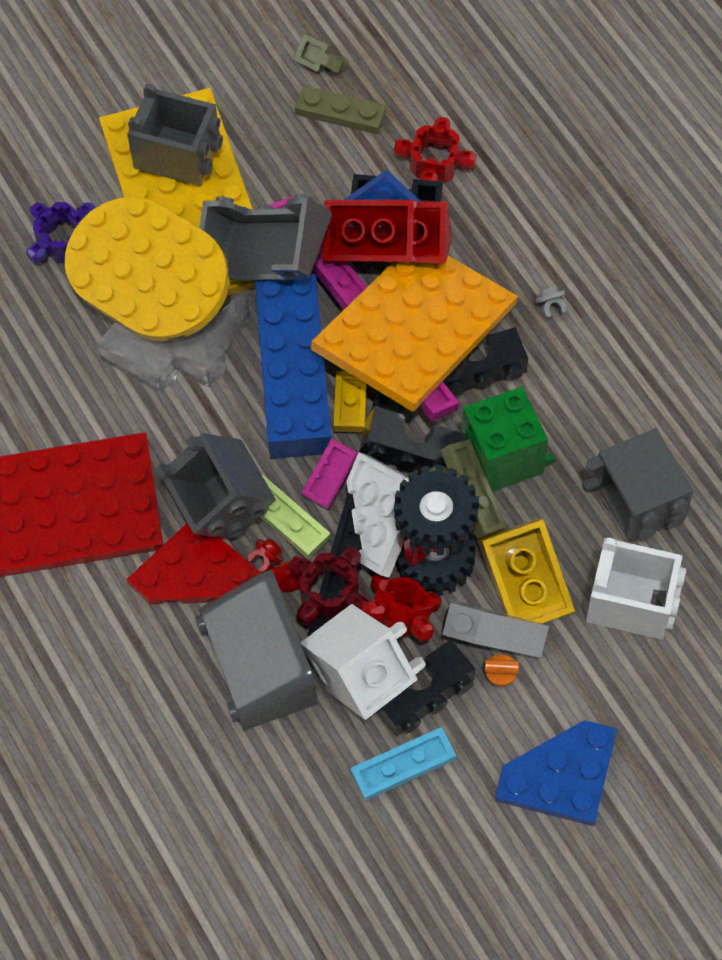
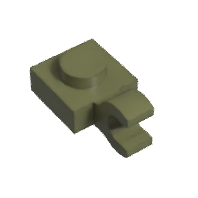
M310 33L303 34L294 57L295 61L316 72H322L324 66L337 73L339 71L345 72L349 62L342 57L330 54L332 44Z

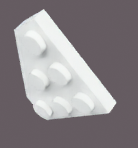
M358 452L346 482L348 493L353 494L355 508L351 511L355 534L360 535L361 539L360 563L379 575L390 577L404 544L400 537V530L397 531L395 526L396 490L400 491L402 480L405 479L409 482V477L369 455Z

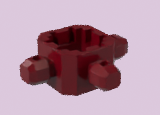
M349 547L343 551L339 558L331 553L318 554L312 563L302 556L296 555L288 564V568L299 579L302 604L296 614L299 622L305 626L311 625L319 617V614L330 620L351 604L362 610L363 605L369 602L359 593L356 568L361 562V553L358 550ZM326 572L329 574L334 572L336 577L344 582H348V586H345L339 598L335 597L332 601L328 598L325 601L321 595L315 591H310V586L312 587L316 583L320 574L324 575Z

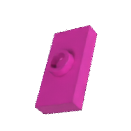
M331 439L301 494L330 510L348 479L358 452Z

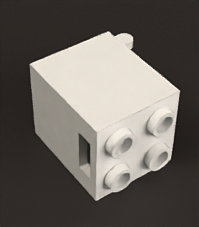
M604 538L586 622L663 640L666 629H673L679 607L680 592L686 574V568L680 567L683 555L617 541L613 538ZM653 592L666 594L663 607L651 604Z
M353 604L349 605L300 642L327 692L364 720L368 719L418 679L415 674L426 666L422 657H417L408 662L396 639L407 631L403 622H398L388 628Z

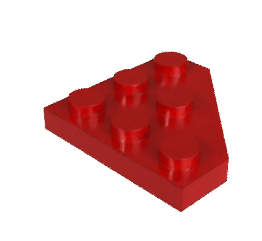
M186 523L126 580L127 584L150 605L172 601H182L183 604L209 603V600H215L260 574V572L221 537L196 535L192 532L189 524Z

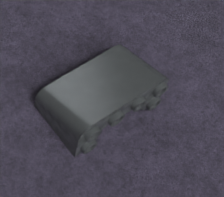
M295 194L294 198L288 199L287 205H284L281 209H275L266 205H260L257 209H248L234 204V200L231 198L216 197V201H203L199 228L209 234L225 254L228 261L227 267L230 281L306 280L310 277L333 214L327 210V206L317 204L312 200L311 196L305 194Z

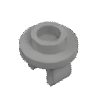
M557 286L539 291L541 297L536 298L535 301L536 303L544 301L541 312L545 318L551 316L549 307L552 303L558 306L560 313L566 312V304L559 298V296L565 295L564 290L558 292Z

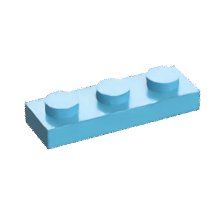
M440 727L350 768V771L364 801H367L455 761L456 754L443 728Z

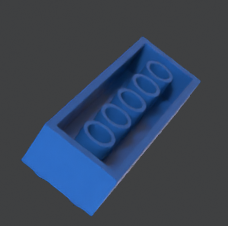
M310 274L309 279L255 280L270 459L323 455L332 436L324 357L311 350V341L321 332L316 274Z

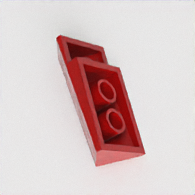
M324 200V205L328 207L327 210L333 215L323 239V261L446 264L453 237L448 202Z

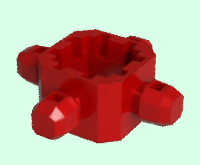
M438 117L433 126L425 125L417 129L414 142H410V139H398L394 145V154L405 159L410 157V171L420 180L446 183L454 178L456 166H460V169L475 168L477 154L465 149L460 151V137L455 130H451V122L445 117ZM429 145H434V149L443 150L444 147L448 148L450 155L447 157V160L442 159L440 164L437 163L436 159L427 158V161L422 160L421 152H423L424 148L429 149Z
M375 574L371 580V587L376 594L373 601L366 602L363 605L362 611L388 628L398 622H403L407 631L402 636L414 635L420 641L431 639L434 629L428 619L431 612L437 611L441 606L442 599L434 592H427L417 581L408 577L391 579L390 577Z

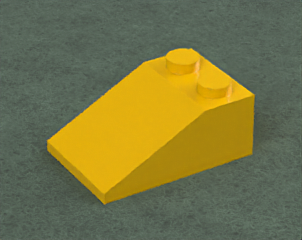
M536 518L477 539L487 571L505 614L542 624L575 612L544 519Z

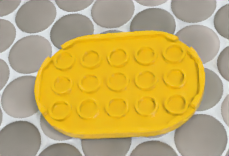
M118 198L91 210L76 226L67 244L65 270L75 292L93 308L134 334L148 340L169 341V338L181 335L187 337L199 331L219 312L229 289L228 261L217 242L200 228L160 204L146 198Z

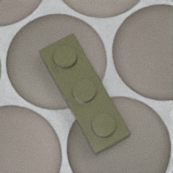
M303 85L295 105V115L377 135L386 114L385 104Z
M471 440L461 441L442 448L440 451L448 470L450 467L456 469L458 478L464 474L468 477V486L473 484L476 489V496L479 499L478 523H476L475 530L477 539L507 528Z

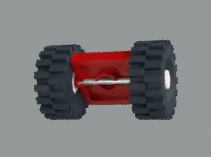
M436 465V471L431 472L429 471V466L421 467V475H418L415 470L409 474V482L403 479L400 483V491L396 490L395 526L397 531L400 530V537L404 541L395 563L397 572L400 571V578L408 577L413 579L427 592L435 590V593L439 596H443V589L447 588L450 594L456 591V584L462 587L466 583L467 576H471L473 565H475L476 543L475 539L473 540V535L476 530V523H478L479 499L476 496L474 485L468 486V477L462 474L458 478L456 469L450 467L447 473L443 472V465Z

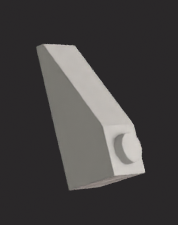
M454 600L450 603L442 635L478 645L541 658L549 626Z

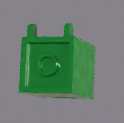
M523 386L463 407L462 433L465 434L463 441L471 440L492 492L544 474V467L556 461L553 454L546 455L548 438Z

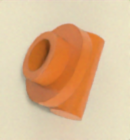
M497 654L490 659H485V676L491 684L505 687L512 684L517 678L519 661H515L505 654Z

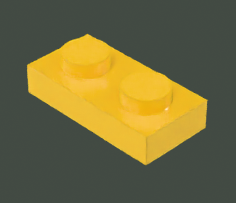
M336 371L334 432L363 433L366 420L367 384L347 371Z

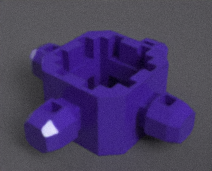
M36 202L30 208V213L34 220L33 231L36 242L26 251L28 259L36 264L48 258V254L56 263H65L68 241L66 243L63 240L59 243L56 240L52 242L51 237L46 232L52 233L57 229L56 224L58 223L61 226L65 223L68 226L72 224L75 229L80 221L96 207L92 203L86 202L75 210L67 202H56L48 208L43 203Z

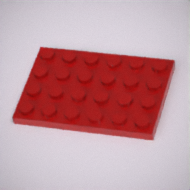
M146 432L0 456V577L157 551L164 545Z

